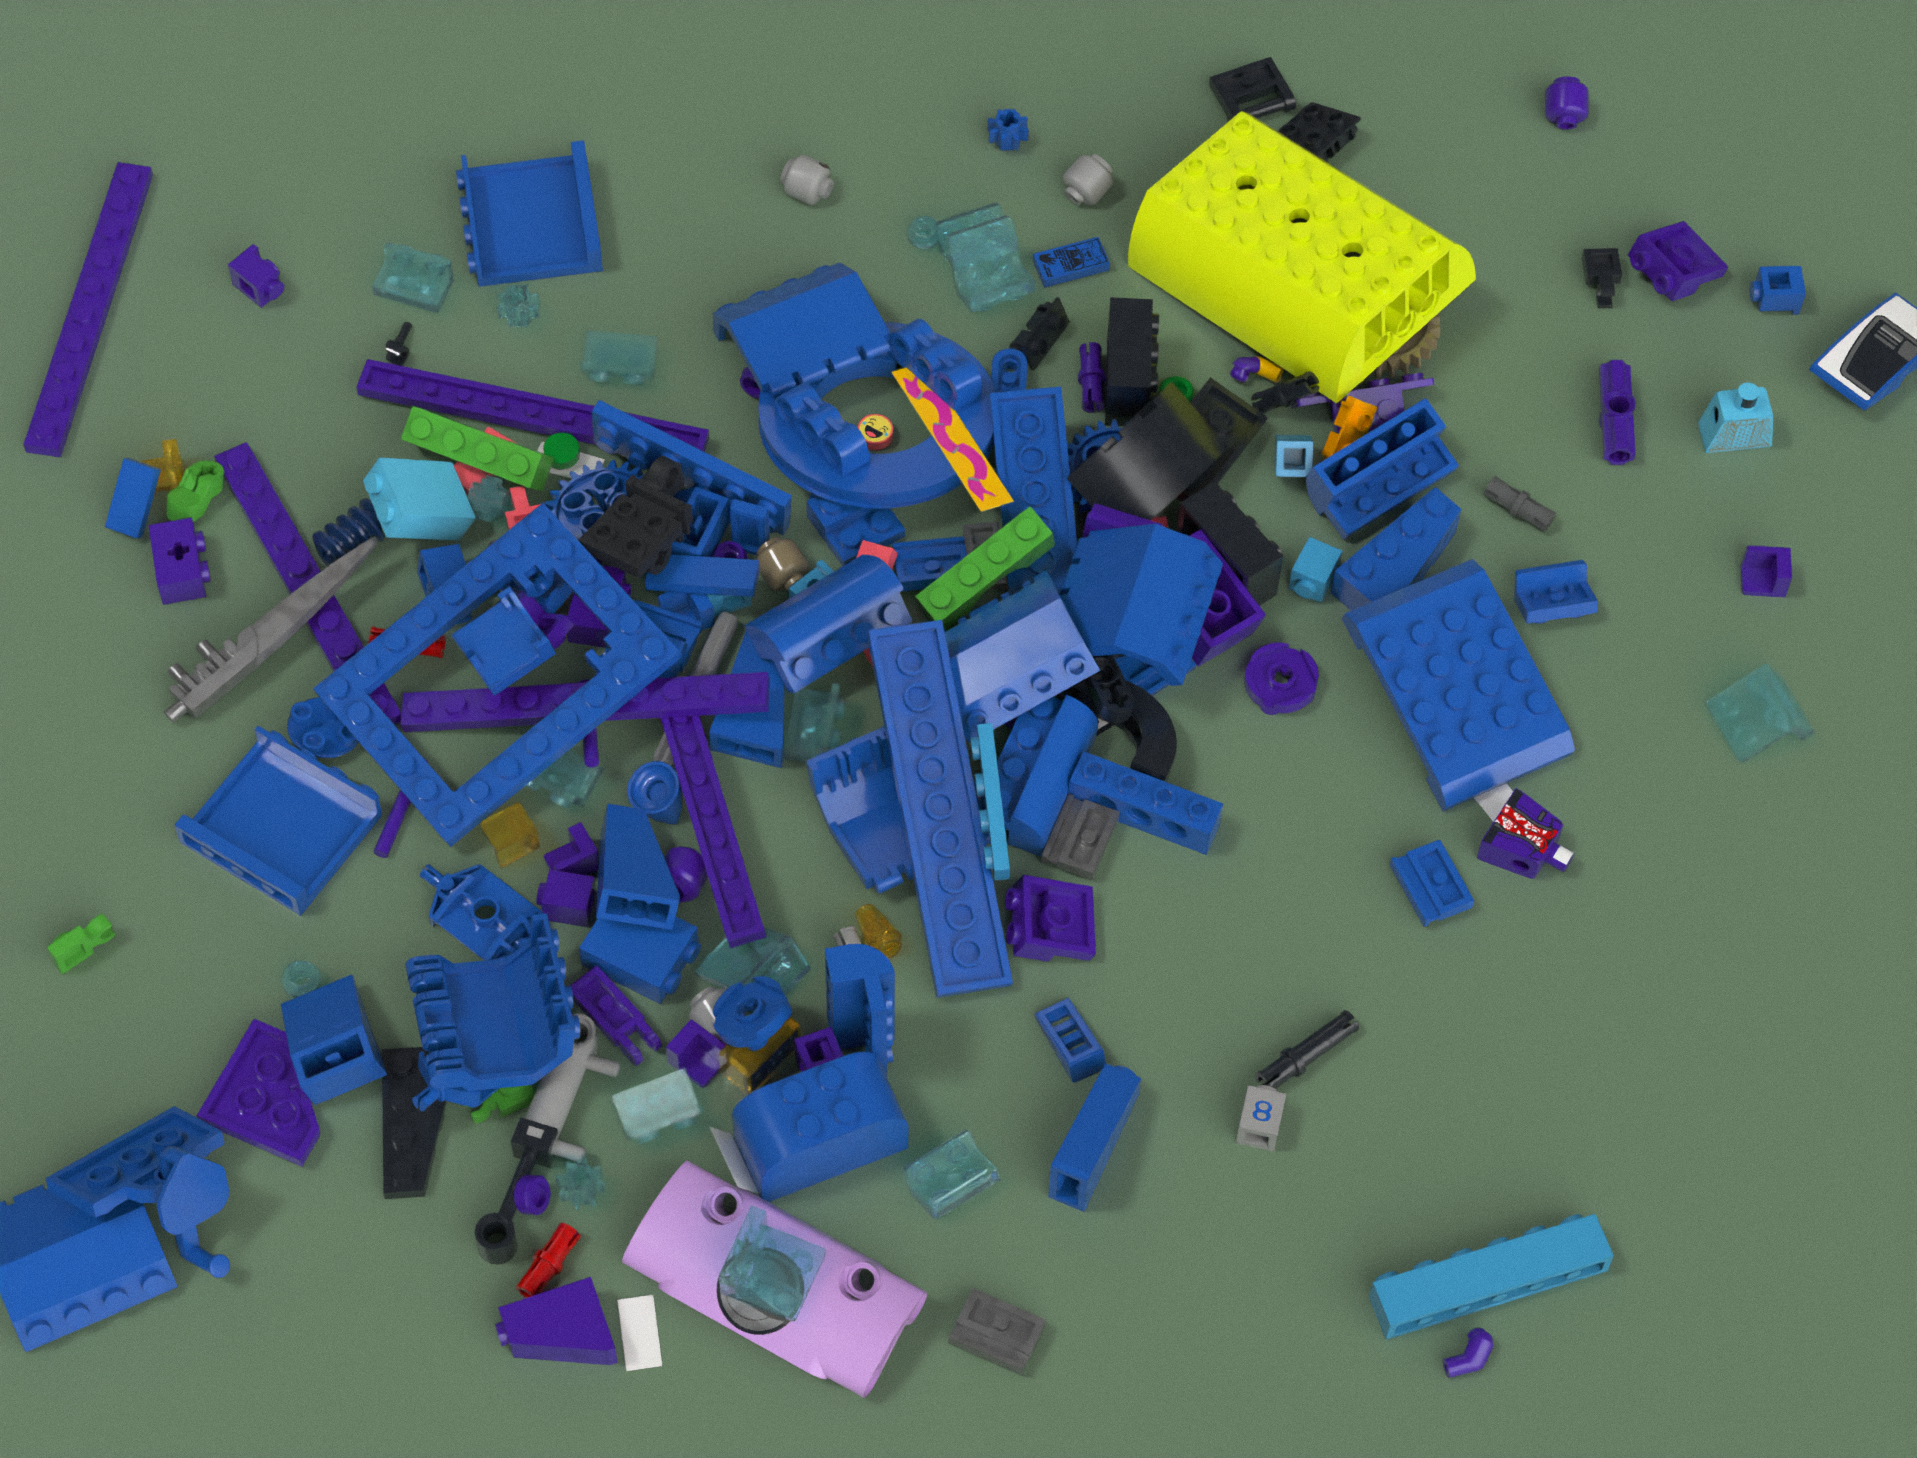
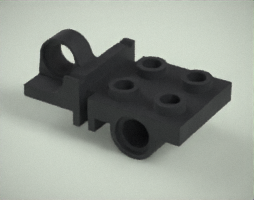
M665 456L658 457L642 478L637 479L632 474L625 482L627 496L621 494L578 540L593 557L639 579L646 571L653 575L662 572L671 557L672 543L674 541L681 543L683 541V533L688 535L691 532L690 524L693 521L691 505L673 497L684 485L681 465Z

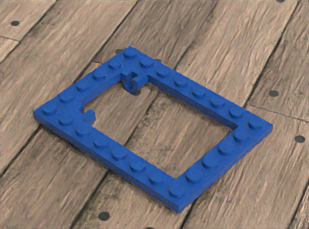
M542 503L315 686L313 690L447 845L451 847L677 662L682 655L680 650L549 508ZM539 571V575L535 580L530 581L528 579L534 573ZM556 573L610 632V634L603 638L607 646L603 654L598 656L592 648L584 654L586 662L595 670L597 675L453 792L369 697V694L511 579L526 596L538 597L552 586L554 582L553 575Z

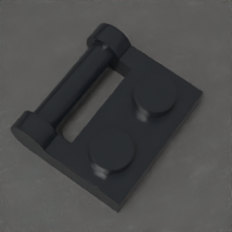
M1271 57L1210 77L1209 86L1224 110L1228 122L1241 111L1249 113L1255 118H1260L1281 110L1288 112L1296 109L1295 97ZM1276 93L1278 97L1242 110L1238 107L1240 104Z

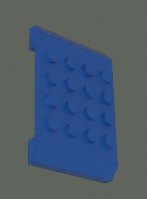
M1473 559L1344 613L1341 618L1357 649H1363L1429 774L1426 781L1443 812L1566 758L1575 751L1569 726L1488 575Z

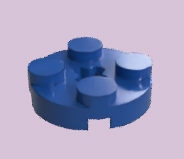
M765 976L752 977L755 982L743 986L741 981L730 986L716 1001L713 1008V1015L715 1017V1024L713 1023V1026L726 1044L739 1048L747 1047L751 1051L759 1050L767 1044L768 1039L791 1016L792 1007L782 987L774 979ZM748 1010L754 1011L752 1014L745 1016Z

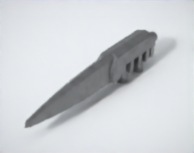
M376 537L370 538L329 565L282 600L252 626L249 625L238 634L237 645L228 638L223 642L224 648L218 652L207 639L201 641L197 645L196 650L207 662L204 664L199 662L195 665L196 671L191 675L179 663L172 665L167 673L178 685L173 684L169 688L176 702L164 711L166 717L174 723L187 712L196 719L257 669L264 660L281 647L317 613L348 580L375 548L378 542Z

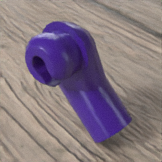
M1483 1328L1472 1329L1467 1335L1469 1340L1464 1353L1443 1359L1444 1371L1448 1378L1479 1371L1485 1366L1493 1350L1492 1336Z

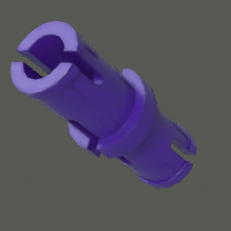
M1089 342V352H1087L1086 343L1079 347L1081 370L1078 373V382L1082 386V409L1087 413H1095L1094 403H1097L1098 412L1102 411L1105 407L1103 384L1106 381V374L1102 369V347L1096 342Z

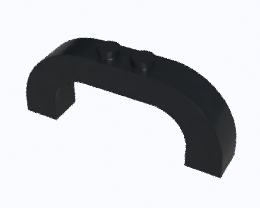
M1104 670L1093 674L1094 678L1099 681L1111 679V675ZM1083 680L1053 696L1063 701L1066 695L1071 696L1085 704L1097 718L1123 730L1131 738L1136 749L1130 769L1167 782L1176 755V732L1167 711L1151 694L1141 687L1126 681L1134 696V706L1130 718L1123 723L1116 724L1108 722L1100 715ZM1113 697L1111 698L1110 705L1116 704ZM1123 704L1117 705L1118 708H1123Z

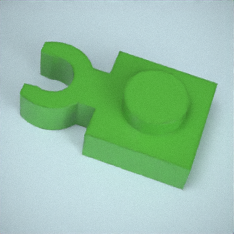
M104 914L96 916L84 929L77 926L71 931L61 933L54 939L52 944L47 946L53 964L62 975L94 954L93 948L95 946L108 942L116 935L111 929L112 924Z
M532 1085L499 1088L481 1103L482 1107L479 1110L471 1113L473 1122L481 1123L490 1116L491 1111L498 1109L501 1116L505 1117L530 1105L535 1094Z

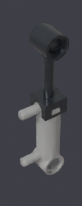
M576 1013L572 1015H578L580 1036H584L586 1039L583 1042L574 1043L572 1056L541 1078L525 1118L520 1117L511 1139L513 1156L520 1159L499 1213L486 1214L476 1224L475 1236L479 1253L490 1264L500 1265L507 1263L517 1252L518 1243L514 1229L515 1224L512 1220L517 1210L514 1201V1191L518 1180L524 1175H531L535 1164L551 1168L555 1156L579 1163L585 1159L586 1149L584 1147L559 1140V1135L586 1069L611 1077H616L619 1074L621 1067L619 1062L596 1056L598 1052V1039L595 1024L590 1017L584 1014ZM494 1234L506 1236L500 1243L493 1244L487 1241Z

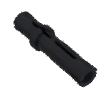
M1343 1010L1340 1015L1294 1048L1288 1047L1281 1051L1280 1058L1255 1074L1256 1081L1260 1082L1264 1079L1266 1082L1261 1085L1271 1086L1276 1089L1291 1077L1301 1076L1306 1072V1066L1359 1030L1357 1021L1352 1024L1348 1023L1355 1017L1349 1011Z

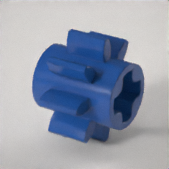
M1014 108L999 109L996 119L988 118L989 143L995 142L1001 151L1019 150L1020 140L1028 141L1029 138L1027 116L1021 117Z

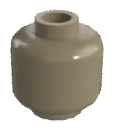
M775 537L765 542L757 550L756 554L758 557L756 560H759L760 564L759 573L773 591L787 590L789 592V588L808 572L809 562L791 539Z

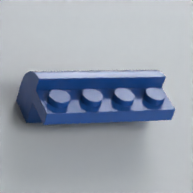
M1426 398L1315 465L1307 475V492L1319 516L1325 513L1343 540L1453 473L1459 467V464L1439 438L1447 426Z
M861 555L744 626L759 657L773 660L787 691L795 693L868 649V630L907 625L912 622V618L899 593L904 588L892 569L876 556Z
M1066 695L1064 701L1051 697L1019 715L997 762L1005 829L1010 830L1008 845L1042 857V853L1069 794V781L1083 751L1090 752L1098 731V720L1095 714L1085 704L1071 696ZM984 796L981 797L978 803L979 810L986 809Z
M847 944L825 948L826 1015L828 1026L832 1028L840 1050L864 1046L866 1052L877 1055L887 1076V1063L893 1062L891 1046H893V1040H895L894 968L881 951L868 945Z

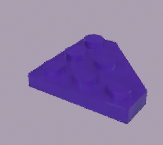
M253 1019L196 1116L225 1134L303 1167L321 1135L311 1101L300 1087L290 1056L286 1032Z

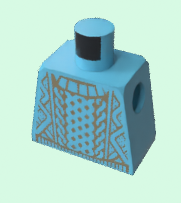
M1747 382L1741 384L1738 389L1715 393L1698 422L1705 453L1772 446L1773 413L1767 391L1764 387H1757L1755 384Z

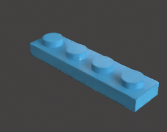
M977 724V737L970 739L973 760H980L981 773L975 774L977 796H984L986 806L985 810H979L981 833L989 832L990 846L983 847L986 870L993 869L994 881L1010 879V866L993 724Z

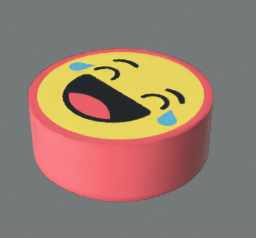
M867 415L858 424V429L863 434L869 450H882L889 446L893 440V425L883 415Z

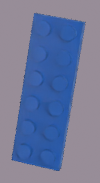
M1061 386L990 393L997 476L1014 501L1000 506L1002 528L1030 506L1051 530L1055 541V546L1030 566L1019 568L1007 574L1009 594L1013 595L1022 590V583L1028 580L1031 584L1035 583L1033 577L1047 570L1060 595H1062L1061 589L1069 566L1073 565L1072 558L1077 546L1072 488L1071 483L1067 479L1070 475Z
M598 400L592 410L593 439L601 450L609 454H615L616 452L628 458V461L633 466H639L642 470L650 469L653 462L660 456L674 460L681 465L684 487H698L729 498V508L733 499L766 507L769 511L770 533L776 532L784 536L790 525L792 495Z

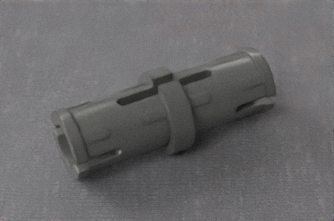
M1497 476L1492 478L1486 487L1487 490L1484 491V496L1508 509L1510 515L1515 518L1519 516L1527 520L1544 533L1552 524L1553 518L1556 517V512L1532 499L1530 493L1525 490L1521 492L1513 488Z

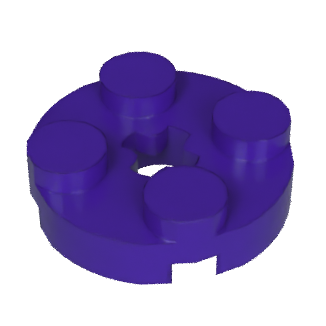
M1282 642L1267 644L1257 649L1247 664L1244 677L1245 689L1251 700L1259 705L1265 714L1275 715L1277 713L1295 712L1313 701L1319 677L1318 667L1312 656L1303 649H1300L1299 652L1296 649L1289 648V644ZM1280 672L1282 676L1289 675L1290 679L1284 684L1274 681L1275 673Z

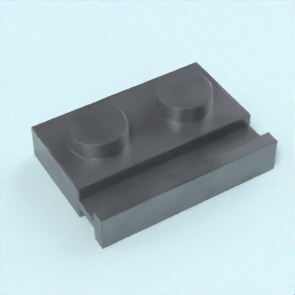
M1068 794L1042 853L1041 862L1045 864L1050 862L1057 865L1059 869L1093 880L1119 820L1120 812L1085 799L1084 802L1074 798V795Z
M973 1288L953 1331L950 1333L948 1343L1022 1376L1024 1368L1046 1326V1319Z

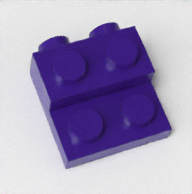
M1685 221L1640 234L1627 254L1630 257L1632 267L1646 274L1652 280L1655 291L1665 295L1671 301L1695 294L1700 284L1723 277L1728 269L1727 264Z
M1022 875L1008 889L1005 896V908L1012 911V922L1007 927L1006 942L1013 945L1014 956L1049 962L1055 955L1090 961L1096 955L1093 886Z

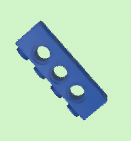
M1083 751L1069 781V794L1074 795L1075 799L1083 802L1085 799L1119 811L1118 822L1207 855L1220 827L1223 803Z

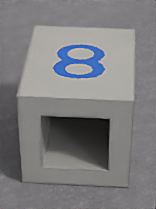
M1248 1085L1236 1143L1274 1151L1286 1094L1278 1092L1277 1089L1267 1085H1259L1257 1087Z

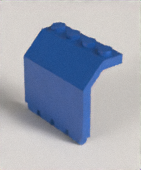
M840 262L831 266H821L809 275L799 279H788L779 287L768 291H758L746 300L736 304H725L716 312H713V332L718 341L725 339V332L729 331L761 392L768 390L772 398H776L796 387L795 378L798 379L800 384L803 382L811 384L828 377L829 372L826 367L828 365L833 373L836 374L860 364V352L866 361L890 352L887 342L890 339V332L857 272Z
M1158 524L1090 531L1088 537L1080 538L1072 558L1073 565L1069 566L1061 589L1062 595L1060 596L1092 656L1126 655L1152 665L1170 686L1183 685L1208 607L1211 604V598L1218 577L1221 574L1222 561L1204 541Z
M883 726L866 735L854 738L848 743L807 760L806 765L810 786L830 834L865 888L874 887L878 894L902 884V873H905L909 880L913 879L885 727ZM977 796L978 803L982 796ZM986 832L984 837L986 845L990 844L989 832Z
M43 1184L14 1196L13 1200L15 1203L7 1206L5 1200L0 1202V1294L25 1352L178 1287L143 1203L128 1199L114 1207L111 1212L95 1218L50 1193L48 1189L45 1190Z

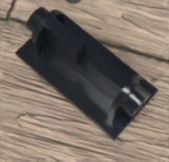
M1056 297L1052 303L1045 302V304H1040L1026 324L1028 330L1031 331L1022 329L1015 340L1009 345V348L1019 350L1026 356L1032 371L1037 368L1070 323L1060 298Z

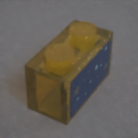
M790 1016L782 1027L768 1039L767 1044L756 1051H751L747 1047L739 1048L727 1044L718 1053L720 1073L743 1093L749 1095L795 1051L794 1039L801 1037L800 1024Z

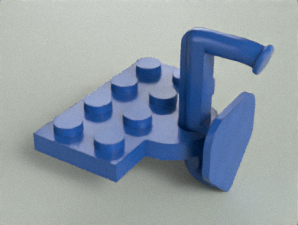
M173 1106L46 1177L50 1193L95 1218L111 1212L114 1207L128 1199L139 1203H157L161 1226L166 1232L175 1235L176 1244L183 1259L210 1273L215 1278L224 1277L230 1270V1261L225 1255H213L200 1247L196 1225L221 1211L229 1197V1186L224 1167L204 1159L210 1152L224 1145L223 1134L221 1130Z

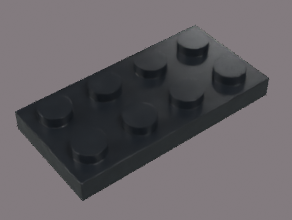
M1211 377L1190 403L1227 444V449L1176 497L1180 502L1214 481L1219 484L1268 419L1263 413Z

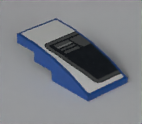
M1895 292L1836 340L1811 365L1809 370L1861 409L1867 410L1899 388L1904 378L1917 369V307Z

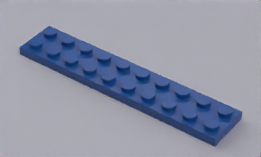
M942 620L868 630L869 649L936 998L1009 987L1013 984L992 873L991 869L986 870L983 847H986L984 833H981L979 806Z

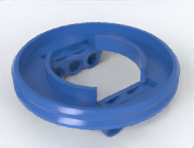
M917 318L908 324L884 322L890 332V339L887 341L890 352L868 361L865 360L860 352V364L836 374L833 373L828 365L826 367L829 376L811 384L805 382L800 384L798 379L795 378L796 387L776 398H772L768 390L760 391L758 411L762 443L773 463L785 476L798 486L819 497L849 506L864 508H896L915 505L940 497L963 484L932 435L922 443L907 450L873 454L868 450L866 440L861 431L855 425L847 421L843 422L840 413L833 405L826 403L824 400L821 401L832 389L854 379L876 376L895 378L892 371L897 370V362L903 368L909 369L949 407L956 411L986 459L988 458L994 445L990 393L996 392L993 382L980 362L971 353L954 341L933 332L923 319Z

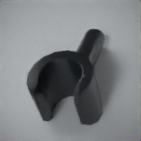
M405 322L395 340L387 341V361L399 366L406 362L409 348L403 345L412 328L411 323Z

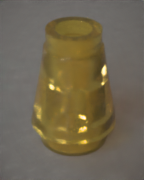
M866 904L856 911L855 918L857 919L865 945L878 949L888 959L894 957L902 948L901 933L874 904Z

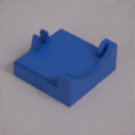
M510 586L497 594L500 599L499 603L451 635L494 696L556 654L550 641L530 617Z

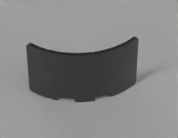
M1171 382L1118 432L1121 436L1118 441L1113 436L1083 461L1067 479L1092 508L1094 503L1152 520L1227 449V444Z

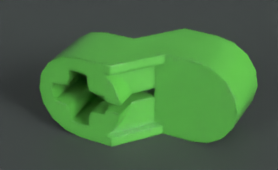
M208 460L199 461L188 467L179 485L167 495V517L171 521L192 518L193 522L202 517L211 499L223 490V467L217 462Z

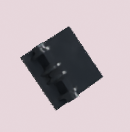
M1311 102L1287 124L1283 125L1278 132L1327 162L1328 158H1333L1348 142L1356 137L1355 133L1358 130L1356 124L1361 120V117Z

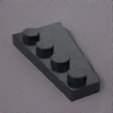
M422 1047L382 1049V1060L387 1075L382 1077L383 1193L385 1199L425 1197L436 1154L439 1132L442 1130L445 1118L444 1112L447 1101L440 1102L436 1100L424 1111H420V1107L417 1109L412 1101L414 1096H417L427 1087L419 1071L418 1060L421 1051L425 1053V1058L431 1052L425 1051Z

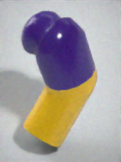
M1259 356L1238 357L1232 363L1234 367L1230 371V376L1241 382H1246L1251 372L1272 382H1277L1280 380L1284 369L1276 363Z

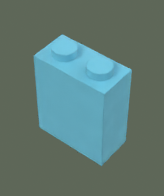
M378 458L363 480L365 489L369 494L386 537L460 541L476 519L452 462Z

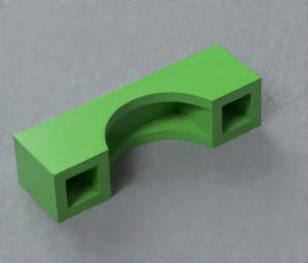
M412 406L401 440L540 491H543L555 458L416 406Z
M1029 506L917 594L915 597L919 608L930 621L942 620L943 627L947 631L958 622L957 619L968 615L977 600L997 581L1019 568H1027L1055 546L1053 533Z

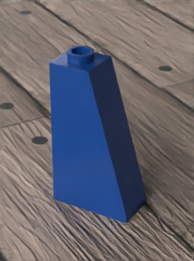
M746 630L731 674L768 672L770 677L769 712L715 715L709 731L710 747L712 751L782 768L784 763L785 685L773 660L759 657Z
M607 804L600 833L596 918L672 930L680 895L645 809Z
M1105 1063L1051 1164L1049 1198L1085 1212L1140 1093L1141 1077L1136 1076L1129 1068L1124 1066L1114 1067Z

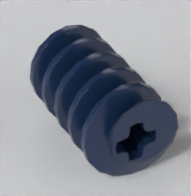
M364 498L360 500L359 508L356 506L350 507L347 511L348 516L344 514L337 516L336 524L332 522L327 523L324 527V532L319 530L313 533L312 538L316 551L327 567L360 544L369 540L371 536L376 537L379 542L384 541L381 531L383 528L370 499Z

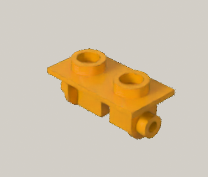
M1349 395L1346 401H1341L1340 409L1334 421V425L1341 427L1339 434L1330 431L1324 449L1321 451V454L1324 455L1322 461L1366 435L1372 425L1378 407Z

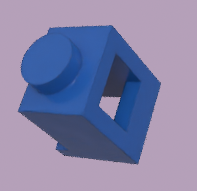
M1801 266L1759 267L1756 280L1750 283L1749 293L1751 302H1758L1759 311H1792V315L1799 314L1806 296Z

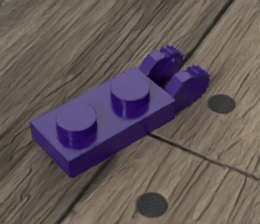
M598 966L593 967L569 985L572 989L573 1001L591 1018L594 1024L615 1047L619 1046L622 1053L635 1066L644 1060L640 1050L628 1039L635 1031L638 1032L641 1039L653 1051L656 1052L662 1047V1042L645 1022V1017Z

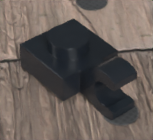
M1618 248L1583 249L1582 264L1586 285L1596 284L1598 308H1612L1611 296H1615L1614 284H1620L1622 278Z

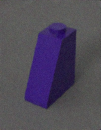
M591 1277L498 1307L501 1321L494 1323L501 1346L509 1344L513 1358L601 1365L618 1363L616 1348Z

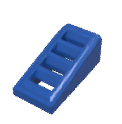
M1069 997L1035 1013L1039 1026L1073 1083L1103 1069L1106 1063L1104 1050ZM1069 1016V1020L1052 1027V1023ZM1074 1029L1077 1030V1031H1075V1032H1073V1033H1071V1034H1069V1035H1066V1036L1060 1038V1036H1062V1035H1064V1034H1066V1033H1068V1032H1070V1031H1072V1030H1074ZM1082 1042L1084 1043L1083 1045L1078 1046V1047H1076V1048H1074V1049H1072V1050H1070V1051L1067 1050V1049L1072 1048V1047H1074V1046H1076V1045H1078V1044H1080V1043H1082Z

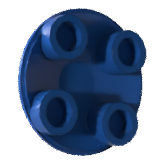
M319 697L298 702L292 706L287 722V731L291 741L299 750L301 748L307 749L318 758H335L347 754L359 743Z

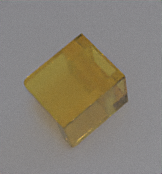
M177 439L162 441L164 457L140 461L161 469L155 493L173 490L179 485L184 475Z
M520 802L505 808L480 823L481 829L494 847L496 861L501 868L540 848L537 828Z

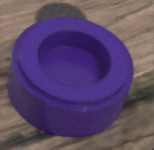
M524 1175L518 1180L514 1191V1201L519 1212L528 1215H540L549 1205L551 1197L550 1186L543 1176Z

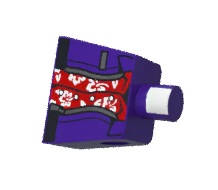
M1515 788L1481 840L1477 859L1533 879L1536 878L1545 863L1565 872L1575 853L1558 844L1564 826L1562 821L1524 792Z

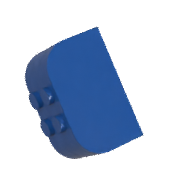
M871 1052L848 1054L763 1086L744 1097L732 1112L734 1139L758 1190L759 1197L767 1202L908 1149V1122L877 1055Z

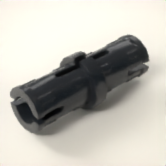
M1308 371L1290 380H1278L1273 387L1254 393L1251 400L1255 401L1260 398L1262 400L1253 402L1252 406L1263 414L1280 406L1290 407L1296 403V400L1318 392L1319 386L1309 387L1319 383L1318 378L1314 373Z

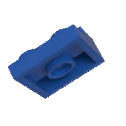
M813 493L810 494L809 500L806 501L807 518L842 566L856 559L863 540L888 546L905 537L906 529L890 508L849 506L824 499Z

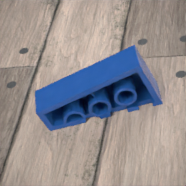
M1434 487L1335 570L1331 594L1348 609L1354 610L1424 580L1430 567L1435 564L1455 535L1461 508Z

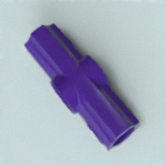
M1610 360L1599 367L1601 412L1598 422L1602 429L1603 459L1609 461L1611 465H1624L1629 461H1634L1636 454L1633 417L1636 402L1632 396L1631 365H1627L1623 360Z

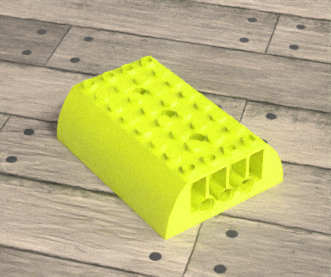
M1243 111L1239 112L1147 190L1133 225L1128 251V267L1295 377L1311 371L1319 381V383L1311 385V387L1319 386L1318 392L1335 403L1342 400L1476 280L1474 261L1471 254L1464 247L1254 116ZM1297 218H1303L1307 220L1306 223L1299 222L1295 224L1291 221ZM1349 252L1361 254L1359 257L1353 256L1349 258L1344 255Z

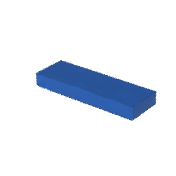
M671 555L668 564L662 572L657 575L647 572L645 586L646 590L754 597L760 564L759 560Z

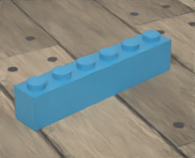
M1576 1214L1562 1220L1560 1225L1547 1229L1543 1225L1536 1226L1527 1230L1523 1236L1511 1240L1508 1237L1497 1238L1488 1243L1485 1248L1472 1251L1471 1248H1465L1453 1253L1449 1259L1436 1263L1435 1260H1426L1415 1265L1412 1270L1398 1274L1397 1271L1384 1273L1372 1283L1369 1299L1384 1337L1387 1340L1606 1272L1614 1255L1596 1214L1586 1217Z

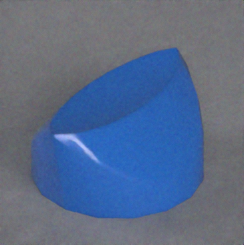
M651 761L643 764L634 771L628 782L627 795L629 802L634 808L645 809L647 817L655 821L677 824L682 808V789L678 774L672 766L665 762Z

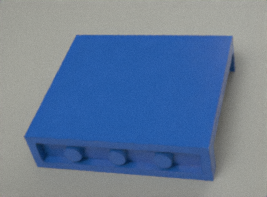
M584 140L571 142L572 155L472 168H468L466 155H461L463 169L456 170L458 189L459 191L466 190V197H460L462 218L469 217L470 224L463 225L466 246L473 245L474 251L467 253L469 272L470 274L477 273L479 287L603 271Z
M257 726L254 729L257 737L255 745L193 819L183 814L174 826L181 844L301 916L381 818L382 810L379 796L371 787L365 784L359 786L350 781L347 775L335 766L329 768L323 765L307 749L301 748L298 750L293 747L280 733L274 730L268 732Z

